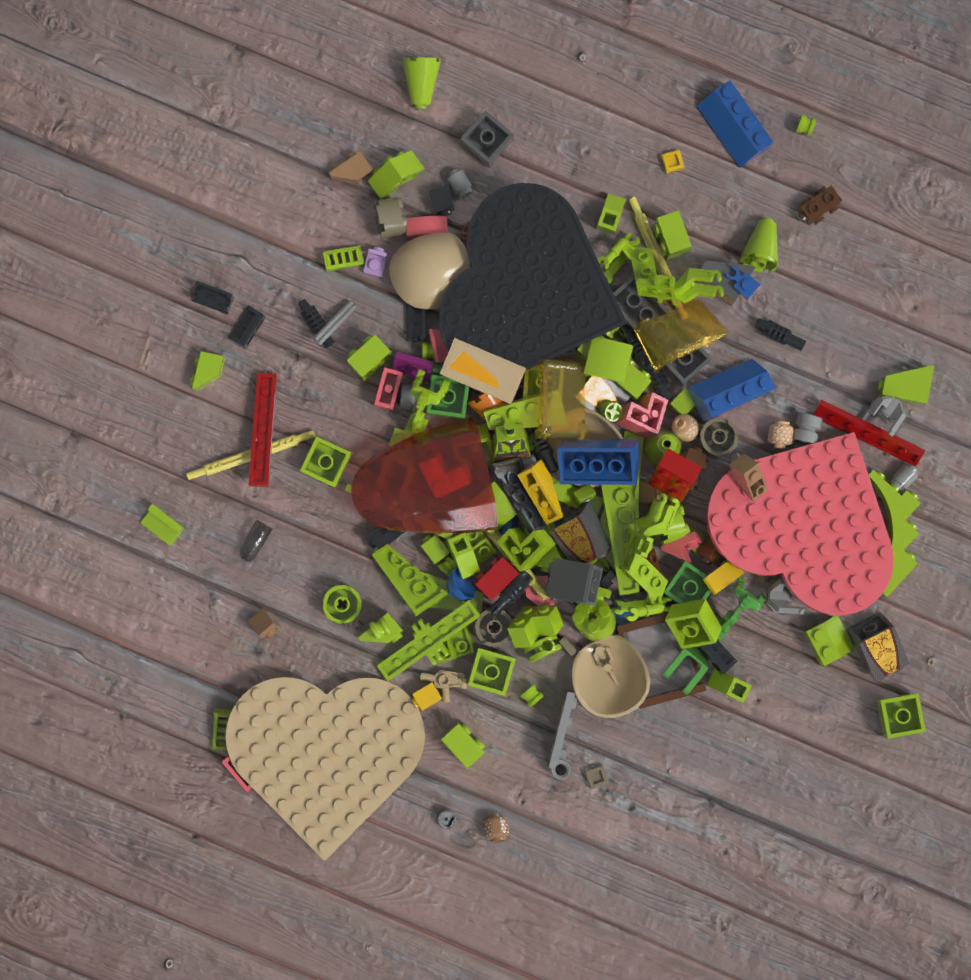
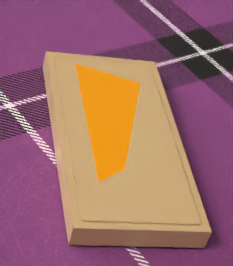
M454 338L440 374L512 404L526 368Z

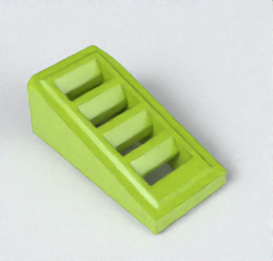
M361 246L323 252L327 272L365 265ZM354 251H356L358 261L355 262L352 253ZM345 253H349V263L346 262ZM341 254L342 264H339L337 255ZM331 256L334 257L335 265H331Z
M215 709L212 750L227 751L226 743H217V740H226V735H217V732L226 733V727H218V724L227 725L228 719H219V717L229 718L232 709Z

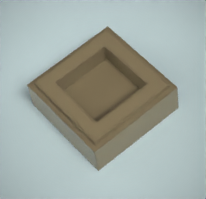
M566 637L558 641L570 656L576 653V649Z
M603 765L585 770L590 789L609 784Z

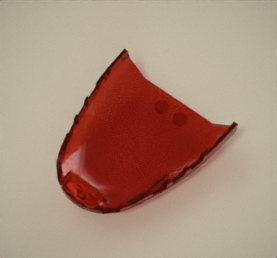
M472 417L439 425L399 441L367 460L359 468L352 482L351 495L356 511L362 518L382 529L399 532L410 531L418 534H463L496 530L498 527L496 502L479 430Z

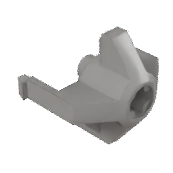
M883 396L873 400L864 415L860 417L868 421L871 415L875 416L877 413L880 416V420L886 424L888 421L894 420L895 422L887 432L892 437L906 418L902 403L893 396Z
M777 579L767 588L766 601L775 613L804 614V607L788 606L789 603H792V595L789 594V589H787L783 579Z

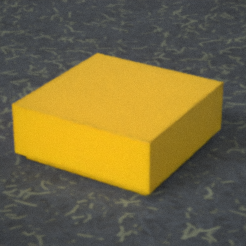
M680 150L661 155L666 174L685 168Z

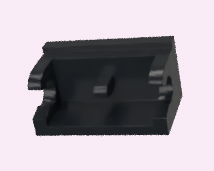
M196 281L195 291L191 295L192 302L227 315L235 298L229 292Z
M406 304L407 342H426L425 309L415 308L410 304Z
M248 305L235 328L228 336V339L246 349L266 316Z
M393 515L368 534L365 539L376 552L386 544L392 543L404 534L407 529L398 517Z
M718 639L714 644L696 647L720 675L725 674L737 662L736 658L729 653Z

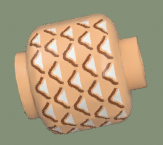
M683 414L674 419L672 431L682 441L689 442L699 435L700 425L689 414Z
M774 421V424L769 426L768 442L774 444V448L785 449V445L792 444L794 428L790 425V422Z

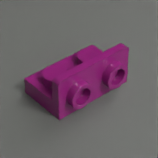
M397 352L393 370L416 378L419 369L426 371L423 380L429 381L434 362Z

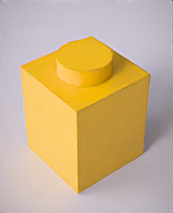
M431 682L413 693L414 698L411 700L416 709L421 708L423 711L440 701L442 697L434 683Z

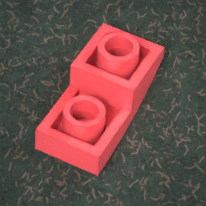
M446 216L406 218L407 237L409 239L427 234L448 232Z

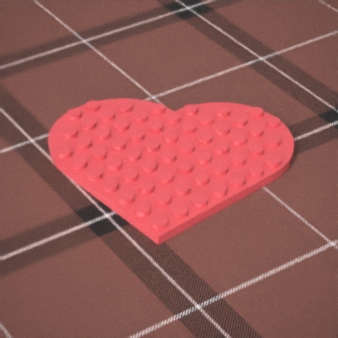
M855 432L754 460L759 464L768 491L754 502L734 479L731 470L716 484L709 497L710 500L706 513L707 527L717 551L737 569L757 574L758 576L781 574L787 588L803 605L816 612L831 616H843L859 612L873 604L885 591L893 570V550Z

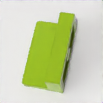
M151 504L148 508L149 512L143 518L141 524L171 546L185 528L159 507Z

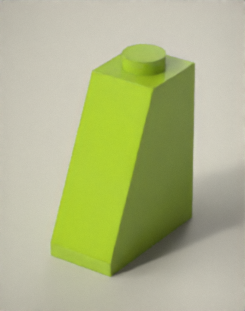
M926 366L883 377L882 380H879L877 386L879 397L893 396L899 401L926 405L928 403L934 366Z

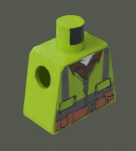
M506 421L504 425L495 427L492 441L494 461L530 457L529 442L523 424Z

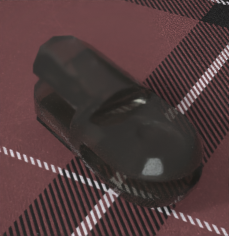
M256 520L239 553L241 559L247 562L253 561L264 546L273 528Z

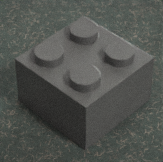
M485 110L460 138V144L490 168L513 142L514 134Z

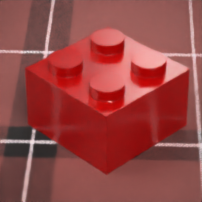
M668 448L647 484L651 485L655 490L665 493L670 498L678 499L681 503L702 467Z
M497 557L489 565L491 569L487 573L483 571L475 579L477 581L475 586L490 601L519 574L503 557L501 559Z

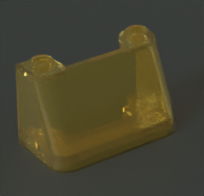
M693 298L691 301L684 303V306L653 320L649 317L639 322L641 326L636 328L635 332L655 371L700 348L708 347L729 335L726 327L700 299L695 300Z
M542 359L540 364L536 366V372L541 374L538 376V380H540V418L537 419V423L541 424H539V429H535V439L583 440L584 436H587L588 426L585 424V381L588 375L583 374L585 363Z

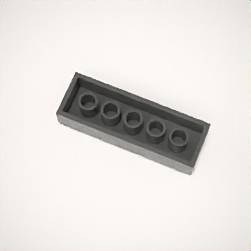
M634 275L614 292L627 321L626 325L681 387L712 360L710 355L663 303L659 304L655 297L638 296Z

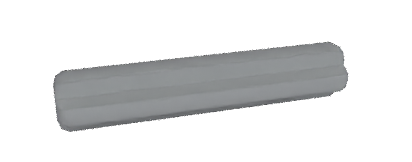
M348 301L314 336V341L322 345L356 309V305L352 301Z

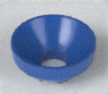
M458 568L449 572L446 583L449 595L452 598L454 597L465 602L472 600L476 593L471 579L466 578L463 580Z

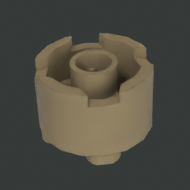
M401 197L373 202V208L377 210L375 220L378 233L381 234V239L406 233L407 220L405 215L402 216L403 204Z
M714 418L709 420L700 429L698 443L707 455L723 457L736 447L739 433L736 426L730 420ZM715 433L722 435L721 442L714 439L716 437Z
M489 610L482 612V616L477 619L475 625L479 640L491 647L502 646L507 643L511 638L507 628L513 622L509 614L503 610L496 617ZM493 622H497V625H500V630H496V633H492V630H489V625H492Z

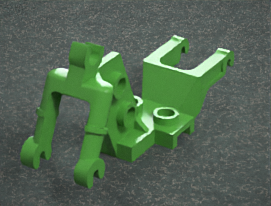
M741 576L732 585L734 587V594L738 597L739 605L733 611L730 609L724 618L721 617L719 619L716 616L722 627L718 636L719 641L731 629L730 625L733 626L739 619L738 614L742 609L751 608L754 611H759L766 599L762 593L756 599L743 588L745 579ZM696 647L680 650L676 658L662 674L668 679L686 656H690L700 665L699 669L682 690L686 695L690 693L708 670L707 659Z

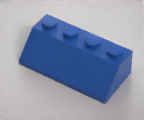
M731 80L714 90L697 105V108L739 168L772 146L773 140Z
M750 359L687 389L705 423L771 392L776 387L768 371L755 360Z
M562 440L557 447L560 484H637L639 466L638 440Z

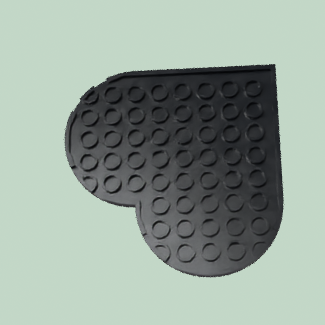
M516 183L496 190L481 202L473 214L468 227L467 252L472 267L465 270L452 282L445 292L440 306L439 329L448 352L454 338H457L523 366L528 370L627 324L580 219L571 204L563 196L543 185Z

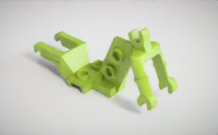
M628 233L625 238L619 239L605 256L598 257L600 265H604L606 270L604 274L610 285L613 283V276L630 260L633 266L638 296L655 297L659 304H662L663 300L672 301L673 305L677 306L678 301L687 303L696 296L715 297L717 292H719L720 297L724 295L723 287L720 285L694 283V281L712 282L715 277L720 282L722 276L718 270L688 268L677 282H675V276L657 275L652 249L637 247L640 244V239L636 237L634 241H630L632 233Z
M419 369L410 390V394L417 399L418 404L416 408L418 410L415 409L410 414L405 430L395 427L389 446L397 448V450L386 458L375 489H382L392 463L403 465L408 469L398 497L403 500L417 469L416 456L422 459L425 458L431 444V440L423 438L429 419L424 418V408L429 404L438 405L441 399L444 398L445 393H447L451 381L444 379L438 393L422 388L420 384L426 371Z
M661 492L657 493L661 499L653 500L648 515L635 521L634 530H628L631 533L628 544L623 543L622 546L626 548V552L620 567L647 592V598L643 600L635 599L629 602L615 600L619 607L612 608V611L619 615L630 611L631 615L624 616L629 621H635L638 617L642 616L649 617V615L659 614L663 611L669 612L671 608L665 606V603L672 601V598L668 596L662 597L668 580L646 559L652 549L654 540L650 536L669 532L680 505L678 499L671 497L670 501L673 504L666 505L664 508L667 496Z

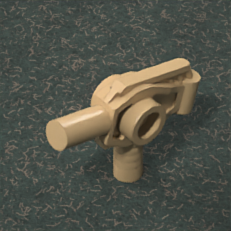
M440 670L436 675L421 672L420 680L434 682L436 688L442 689L443 703L450 702V687L467 689L468 679H466L463 673Z

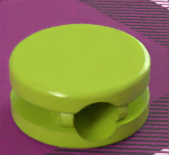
M547 636L534 642L532 647L524 648L525 653L534 650L536 652L535 655L528 658L529 662H536L561 650V644L555 645L554 643L558 639L557 636Z

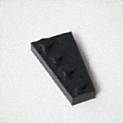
M521 457L488 466L528 533L531 534L533 531L543 529L547 530L548 526L517 476L525 469Z

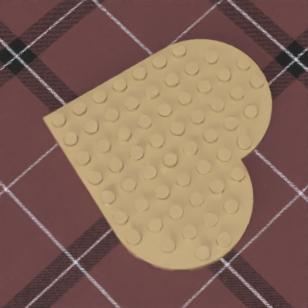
M288 677L269 679L255 685L242 695L233 707L226 727L227 751L237 772L324 861L410 776L421 758L425 742L423 719L410 696L398 686L376 678L350 680L338 685L327 694L315 685L301 679Z

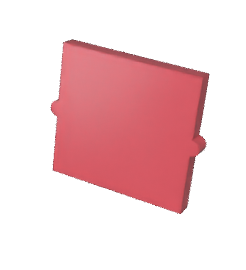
M430 329L436 362H445L448 351L441 338L440 329Z

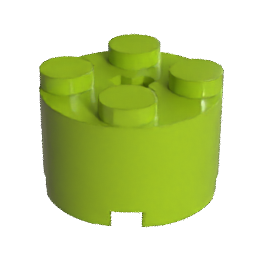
M682 504L679 505L669 532L657 535L658 538L662 537L663 541L660 542L662 545L674 542L686 536V534H690L688 523H685L683 519L685 512Z
M337 585L325 594L323 610L331 621L347 624L354 621L360 615L362 599L354 588L346 585ZM339 600L347 601L346 609L338 608L340 605Z
M596 599L595 607L578 604L574 610L572 619L575 626L584 637L591 641L608 638L616 628L615 613L604 600Z

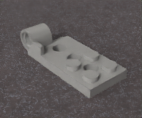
M570 691L565 693L547 764L548 768H551L552 775L559 780L566 779L571 772L570 765L565 761L567 750L562 749L566 729L571 727L573 717L570 716L571 709L576 708L578 700L575 697V693ZM559 764L566 766V772L562 775L555 772V768Z

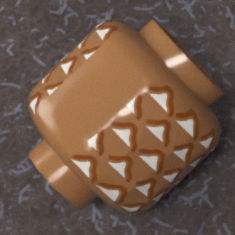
M499 813L489 815V819L483 823L485 838L491 841V843L506 841V838L510 835L507 818L500 817Z

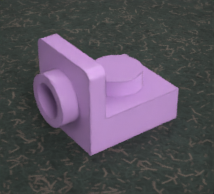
M368 248L363 273L382 278L387 253L382 248Z

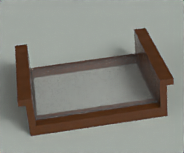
M668 613L617 626V635L628 640L637 649L645 661L650 675L649 693L644 702L639 706V709L707 691L705 683H702L700 679L688 695L682 692L698 670L697 662L690 656H686L668 679L662 675L676 658L679 651L682 650L665 621Z

